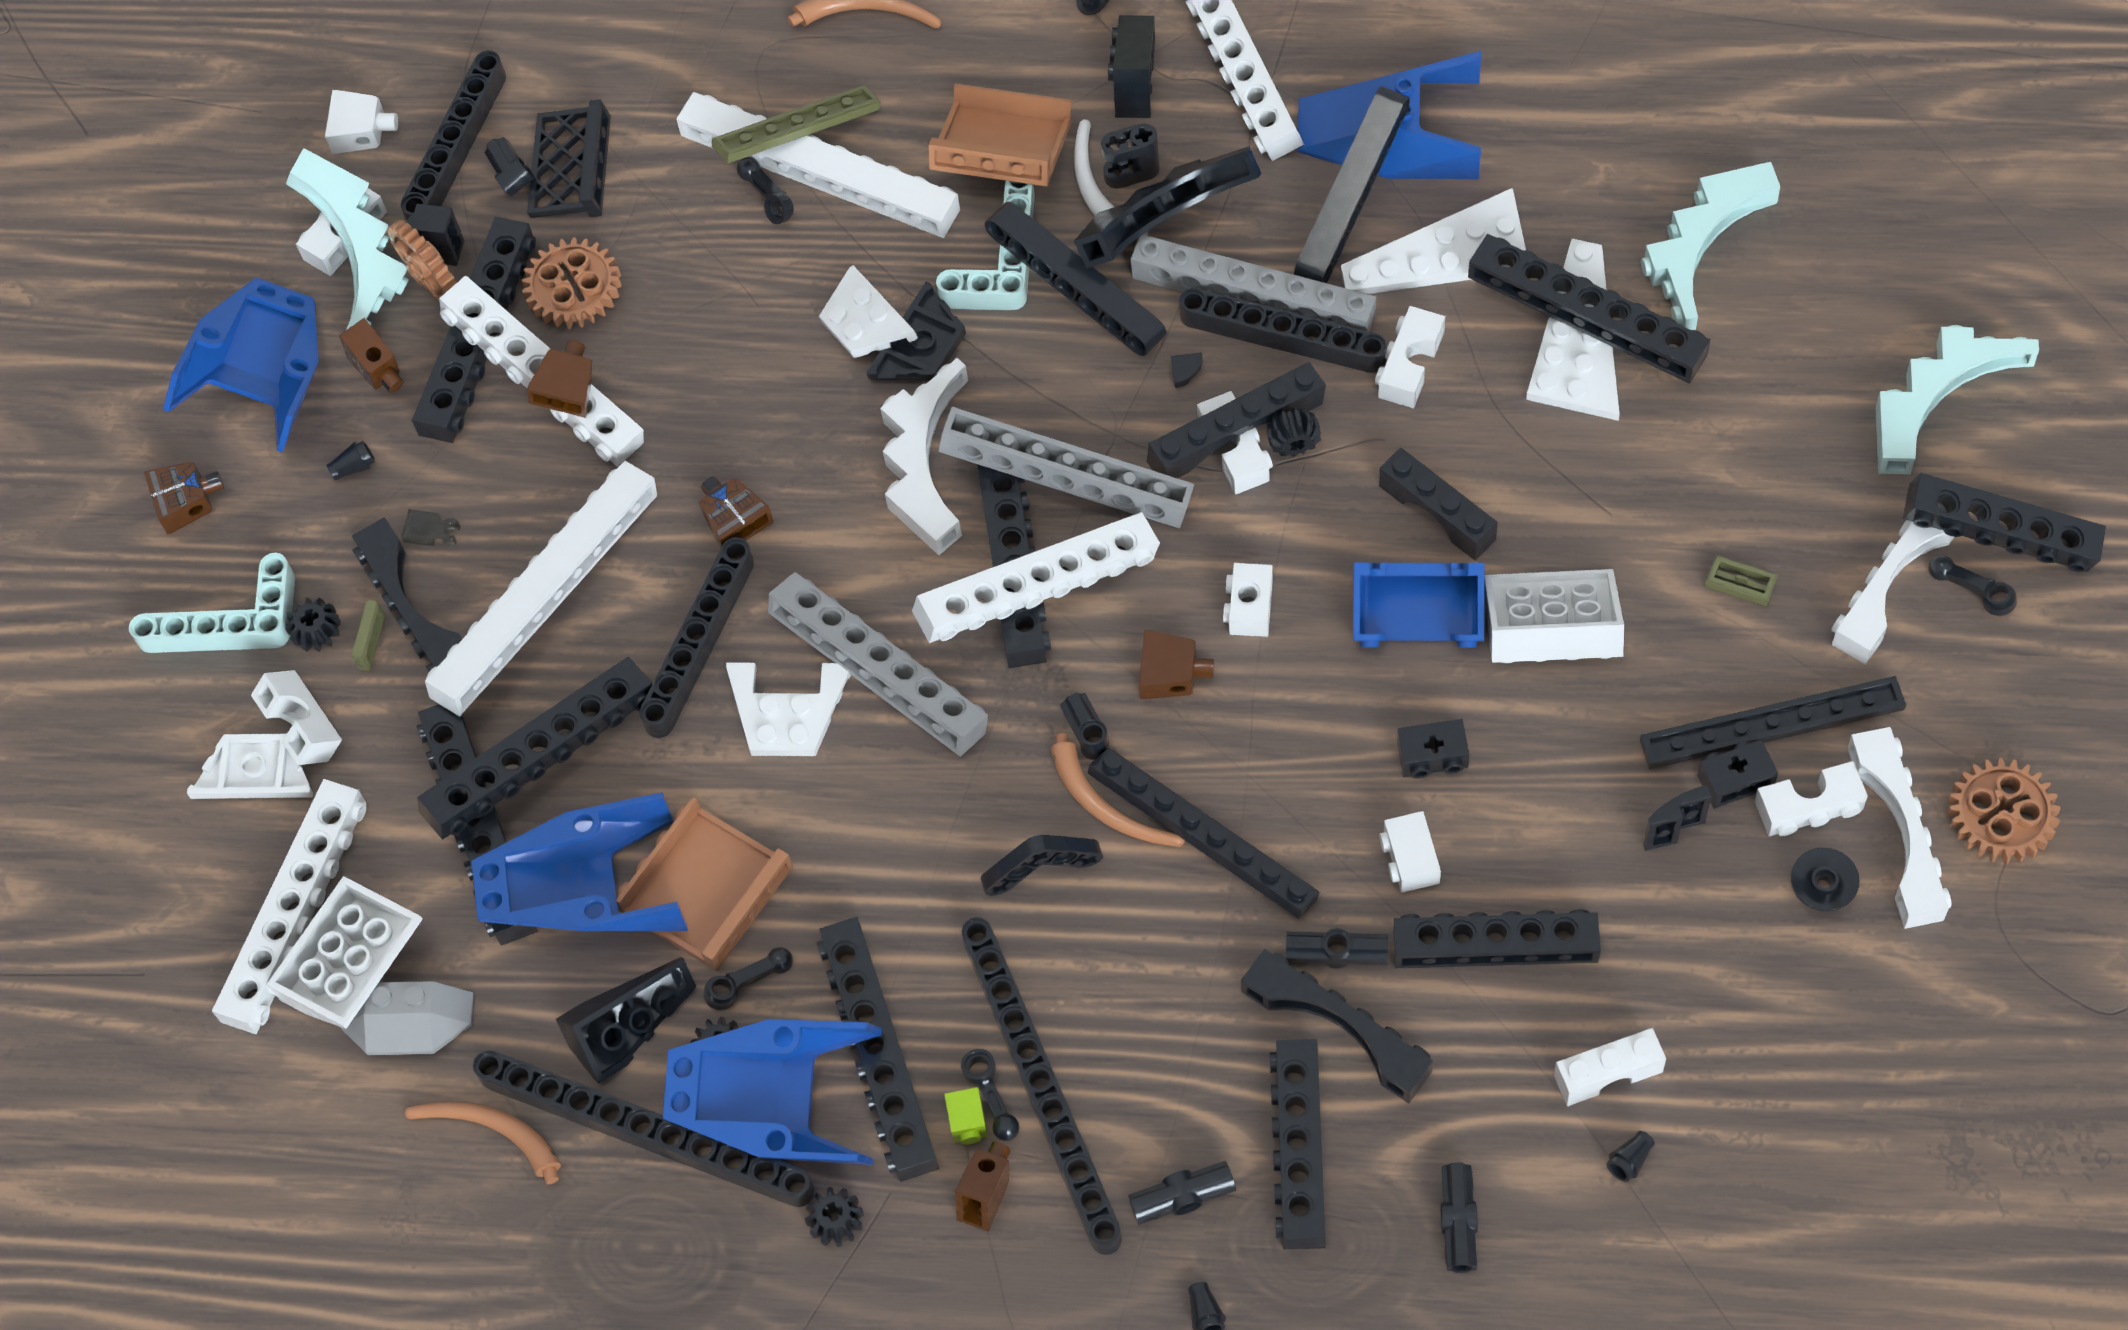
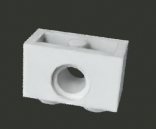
M1234 563L1233 575H1227L1226 594H1231V602L1224 604L1223 622L1229 623L1230 635L1268 637L1273 584L1272 565ZM1245 597H1252L1255 599L1254 601L1248 603L1241 601V599Z

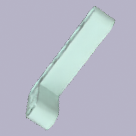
M1005 181L1004 203L1011 202L1033 218L1034 185ZM1000 245L998 270H945L936 279L938 296L946 302L950 309L1018 310L1024 306L1027 300L1029 267ZM949 288H956V289L951 290V291H948V290H947V289H949ZM1016 289V291L1009 292L1008 290Z
M270 553L263 557L259 565L255 609L144 613L135 616L130 621L129 632L140 649L148 653L279 648L285 645L290 637L285 629V625L289 623L287 613H292L295 574L282 554ZM282 570L280 573L273 575L276 571ZM279 598L276 602L270 603L273 599ZM272 626H276L272 631H267ZM245 627L241 632H237L238 629ZM214 628L210 633L205 634L207 630ZM183 629L179 634L174 635L175 632ZM151 631L148 635L143 636L146 632Z

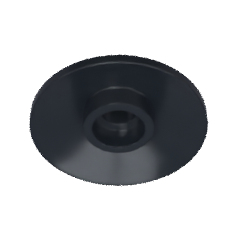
M1832 848L1811 849L1802 854L1792 868L1791 885L1795 895L1806 906L1818 911H1835L1847 906L1855 898L1859 888V873L1853 861L1844 853ZM1825 880L1829 883V887H1820L1817 882Z

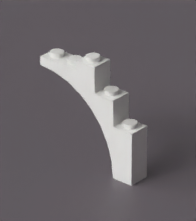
M958 358L952 363L941 367L933 379L916 389L913 396L902 389L898 394L890 396L880 408L883 423L898 436V438L891 439L883 450L886 467L901 479L893 482L885 493L888 509L938 555L962 536L959 520L943 503L933 485L929 468L931 441L938 420L952 397L968 382L966 365Z

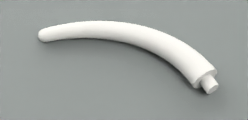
M1084 119L1079 123L1076 134L1074 168L1082 197L1090 211L1096 216L1098 212L1115 206L1105 198L1094 180L1088 154L1091 123L1089 120Z

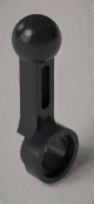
M742 158L737 164V174L741 179L749 181L766 198L764 209L767 218L773 224L787 222L794 212L791 199L785 195L786 192L782 191L761 170L760 164L755 158Z
M1938 555L1930 561L1928 569L1933 578L1941 581L1949 580L1980 594L1983 597L1984 607L1990 614L1996 616L2006 615L2016 607V592L2010 585L2003 582L1995 583V579L1985 578L1954 564L1953 560L1945 555ZM1997 592L2008 594V597L2003 601L1997 602L1991 599V596Z
M777 947L772 949L766 958L736 972L726 973V976L712 977L707 981L704 988L703 996L705 1002L716 1010L730 1008L735 1003L740 988L772 973L782 974L787 972L793 964L791 952L786 948ZM716 985H725L730 990V994L725 997H719L713 993L712 988Z
M971 1050L964 1055L961 1061L963 1075L982 1092L994 1118L992 1125L994 1135L999 1140L1010 1141L1018 1135L1020 1126L1016 1117L1007 1113L995 1088L993 1076L996 1071V1064L994 1058L987 1050ZM978 1062L988 1065V1069L983 1074L975 1075L970 1072L971 1067Z

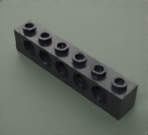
M1920 473L1909 483L1903 519L1913 522L1915 526L1943 530L1945 534L1953 537L1964 536L1971 538L1980 545H1995L2006 548V551L2012 554L2034 556L2043 563L2062 564L2075 572H2088L2100 562L2106 526L1924 473ZM1937 503L1942 504L1945 507L1946 512L1942 511L1938 507ZM1968 512L1973 513L1976 516L1977 521L1973 520L1969 516ZM1999 521L2004 522L2008 530L2004 529ZM2030 530L2035 531L2039 539L2035 538ZM2061 538L2067 541L2069 547L2063 544Z
M1577 909L1564 914L1543 910L1529 915H1522L1517 911H1509L1502 915L1488 916L1483 912H1475L1468 916L1454 917V915L1449 913H1440L1434 917L1420 918L1416 914H1406L1400 918H1394L1395 968L1599 962L1601 948L1598 913H1589L1588 910ZM1560 931H1566L1572 935V938L1562 940L1555 934ZM1526 932H1532L1538 936V939L1528 941L1521 935ZM1492 933H1498L1505 939L1500 942H1494L1487 936ZM1465 934L1470 940L1466 943H1460L1454 939V936ZM1424 935H1431L1436 938V941L1426 944L1420 938Z
M1317 1039L1276 1040L1277 1052H1270V1073H1277L1278 1084L1271 1085V1104L1278 1105L1279 1117H1272L1273 1138H1280V1150H1273L1274 1171H1281V1183L1274 1184L1275 1205L1282 1204V1217H1275L1276 1238H1283L1284 1249L1325 1248V1216ZM1291 1073H1298L1303 1076V1080L1298 1083H1291L1286 1080V1077ZM1298 1105L1304 1108L1305 1111L1299 1116H1293L1287 1112V1109ZM1294 1138H1300L1306 1142V1145L1301 1149H1293L1288 1143ZM1295 1171H1301L1308 1177L1303 1182H1294L1289 1176ZM1298 1204L1305 1205L1309 1209L1308 1213L1303 1216H1296L1290 1210Z

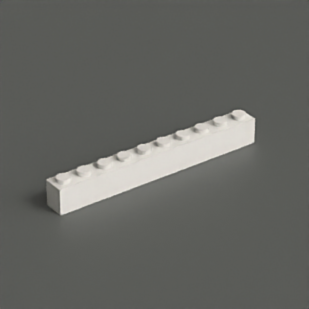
M693 92L676 120L681 136L712 148V138L766 120L767 118L762 115L755 116L747 113L736 105L729 106L721 103L710 95L703 96ZM814 135L804 136L748 156L755 158L762 168L942 238L945 237L960 211L958 194L946 186L939 187L931 184L920 176L913 177L905 174L894 166L882 165L868 156L856 155L842 146H833L822 142Z
M626 461L617 469H613L607 476L606 482L589 495L586 504L578 512H574L570 516L567 525L550 538L547 547L539 555L531 559L528 568L519 577L511 581L508 590L500 599H496L491 603L487 613L481 620L471 625L462 641L451 647L443 662L438 667L436 666L431 669L425 680L429 698L460 717L657 497L655 478Z

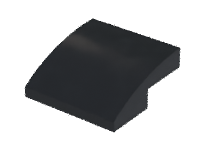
M1708 785L1697 787L1678 795L1651 815L1648 819L1643 843L1645 851L1675 844L1678 842L1680 829L1706 822L1712 797Z

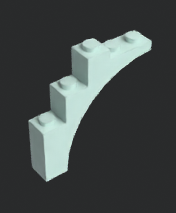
M303 148L290 171L286 184L308 198L326 216L338 232L348 253L353 273L354 301L347 329L363 318L371 326V322L367 320L371 311L377 314L384 299L391 302L395 293L401 295L409 281L408 278L404 277L407 268L403 263L382 253L389 240V237L385 235L389 225L363 211L370 198L369 195L365 194L369 183Z
M1771 162L1700 178L1698 191L1694 192L1696 206L1673 211L1671 224L1668 225L1670 240L1646 245L1645 257L1641 259L1643 274L1645 277L1649 276L1653 287L1662 285L1665 299L1671 300L1673 306L1671 307V315L1677 324L1690 330H1696L1698 314L1693 297V277L1704 252L1714 239L1740 218L1753 211L1777 204L1780 184Z
M1960 325L1941 327L1936 343L1937 359L1921 357L1910 360L1906 374L1907 392L1892 389L1880 391L1876 404L1878 474H1911L1916 457L1918 432L1929 413L1937 404L1963 383L1986 373L2007 368L2033 367L2039 352V340L2027 339L2025 337L2013 339H1996L1991 336L1974 338L1973 327H1962Z

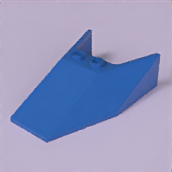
M1481 51L1300 98L1298 133L1304 145L1297 148V152L1342 165L1377 90L1382 86L1410 97V104L1377 176L1387 179H1479L1481 147L1425 131L1419 125L1420 83L1479 84Z
M257 277L199 320L172 372L163 410L170 412L204 385H216L225 390L271 405L275 415L277 451L283 452L319 362L314 298Z
M663 792L565 812L472 860L478 921L578 931H688V925L678 902L619 913V907L615 901L617 899V889L613 865L614 855L674 823Z
M767 1019L668 1050L663 1119L760 1158L873 1165V1158L812 1133L810 1117L815 1059L821 1054L881 1036L882 1028L867 1022Z

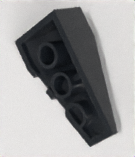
M679 957L584 1001L556 1018V1021L571 1051L593 1079L600 1083L625 1068L633 1060V1054L644 1041L648 1042L655 1033L653 1031L666 1016L670 1017L696 988V985L684 958Z

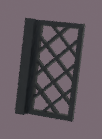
M601 99L589 101V107L537 113L532 173L535 178L530 182L527 211L530 218L588 212L590 217L602 216L611 115ZM586 118V123L578 131L571 127L577 119ZM558 121L560 123L550 134L545 132V124L547 122ZM569 130L573 135L563 145L558 143L556 139L564 131ZM581 140L584 143V148L574 156L568 150ZM550 144L556 146L558 149L548 159L542 156L543 151ZM565 154L571 160L558 170L553 164ZM578 165L582 168V171L571 181L566 175ZM550 168L556 174L543 184L540 182V176ZM563 179L569 185L558 195L554 194L551 189ZM576 190L579 193V202L566 204L564 200ZM546 194L553 198L546 206L537 207L538 201Z

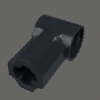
M494 138L486 144L487 149L484 153L497 173L494 175L495 179L509 196L516 194L535 178L530 168L518 157L506 138Z
M1074 693L1068 696L1060 704V708L1080 744L1081 753L1086 758L1095 760L1109 748L1107 728L1099 720L1086 693ZM1092 737L1100 738L1098 741L1095 742L1087 741Z

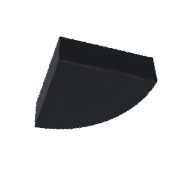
M1202 352L1171 356L1175 388L1187 385L1189 380L1201 370Z

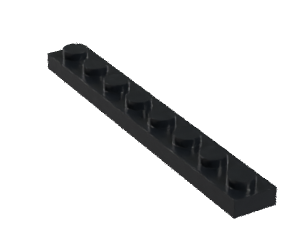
M1896 676L1642 734L1640 736V743L1648 767L1653 769L1705 757L1714 752L1731 751L1736 745L1745 741L1753 743L1762 739L1763 743L1903 711L1905 710L1906 702Z
M1108 748L1089 765L1087 773L1298 919L1317 901L1320 893L1317 889L1112 749Z

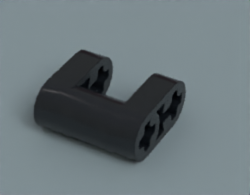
M1144 123L1110 132L1102 138V156L1107 161L1103 167L1104 180L1111 188L1127 187L1151 180L1158 175L1160 166L1157 131L1150 124ZM1130 139L1131 147H1128V142H1126V140ZM1116 144L1119 150L1114 151L1110 146ZM1129 165H1133V173L1130 172ZM1118 170L1122 175L1116 176L1113 171Z

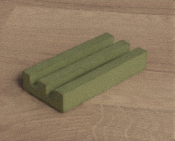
M1716 555L1705 587L1767 607L1778 574ZM1718 567L1766 582L1768 584L1764 585L1755 581L1748 580L1747 577L1738 574L1733 575L1718 570Z
M375 600L366 601L351 655L352 659H355V664L358 665V670L370 671L386 617L380 604Z

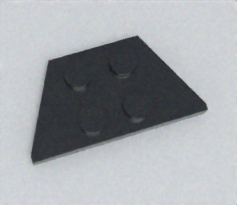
M925 282L902 317L915 331L918 338L912 342H908L907 338L890 342L891 348L881 350L868 369V379L930 381L937 375L940 368L946 365L965 336V326L957 316L951 313L950 307L944 300L938 297L929 282Z

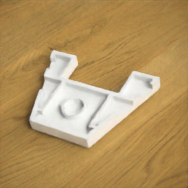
M726 663L751 756H816L831 722V715L842 697V690L847 679L851 676L849 672L837 663H822L819 694L755 693L756 664Z

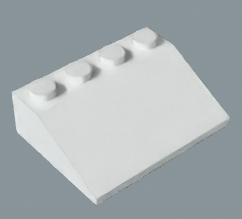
M1613 569L1484 575L1492 663L1623 657L1624 621Z
M343 876L266 985L280 1001L306 1015L347 1029L418 927L422 917Z

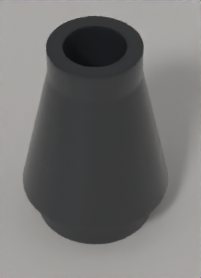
M361 441L359 443L353 442L326 466L334 480H338L342 477L370 469V465L376 461L368 445Z
M1638 1131L1634 1137L1609 1154V1161L1606 1164L1610 1173L1623 1182L1636 1178L1650 1150L1655 1145L1653 1138L1644 1131Z
M1197 1282L1192 1284L1188 1288V1292L1190 1295L1193 1330H1224L1226 1317L1211 1293L1208 1283Z

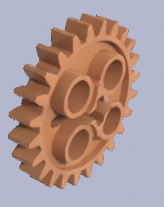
M399 219L386 230L388 232L387 236L391 239L390 242L402 258L401 260L406 264L405 267L419 285H423L425 290H429L433 298L436 297L439 301V298L457 283L454 279L455 277L447 269V265L443 263L444 260L429 241H425L423 236L420 237L416 229H412L409 223H405L404 220Z
M575 237L572 238L570 245H566L565 241L560 239V247L556 248L553 244L549 243L550 251L548 253L539 250L540 259H530L532 268L524 269L527 278L522 279L524 286L522 292L528 308L533 309L536 318L542 316L545 324H548L553 319L556 328L562 322H566L568 329H571L573 322L577 321L582 328L584 326V319L588 318L590 322L595 323L594 315L596 313L603 317L606 316L603 309L604 306L613 308L614 305L611 298H619L617 288L622 287L619 278L621 277L619 267L615 258L610 257L607 248L601 251L598 242L590 247L589 241L586 238L581 245L577 243ZM561 264L565 265L574 285L578 287L579 293L584 299L583 302L578 300L570 282L566 280L565 274L560 267Z
M1999 758L1996 767H1993L1987 759L1984 762L1983 770L1974 764L1970 771L1971 775L1963 772L1960 778L1961 782H1955L1952 789L1955 793H1951L1948 800L1952 806L1949 807L1947 815L1955 817L1952 819L1950 827L1961 828L1956 836L1957 840L1967 838V850L1976 846L1979 848L1977 857L1980 858L1985 852H1988L1993 863L1998 855L2003 857L2005 864L2009 863L2012 855L2021 863L2025 857V852L2034 858L2038 851L2037 848L2045 850L2048 844L2047 840L2053 839L2056 833L2054 829L2057 828L2060 819L2055 817L2059 814L2060 806L2052 805L2058 797L2057 794H2047L2051 783H2039L2042 775L2041 772L2031 776L2028 774L2030 765L2027 764L2020 770L2017 769V760H2013L2010 767H2006L2002 758ZM2001 787H2011L2015 793L2008 794ZM2023 797H2028V798H2029V799L2022 800V801L2018 802V800L2021 799V798H2023ZM1980 801L1987 806V808H1977L1973 804V802ZM2020 813L2031 814L2035 820H2026ZM1989 819V822H1987V823L1984 824V825H1980V824L1978 823V822H1984V821H1986V820ZM2000 828L2006 832V835L1999 836L1992 829Z

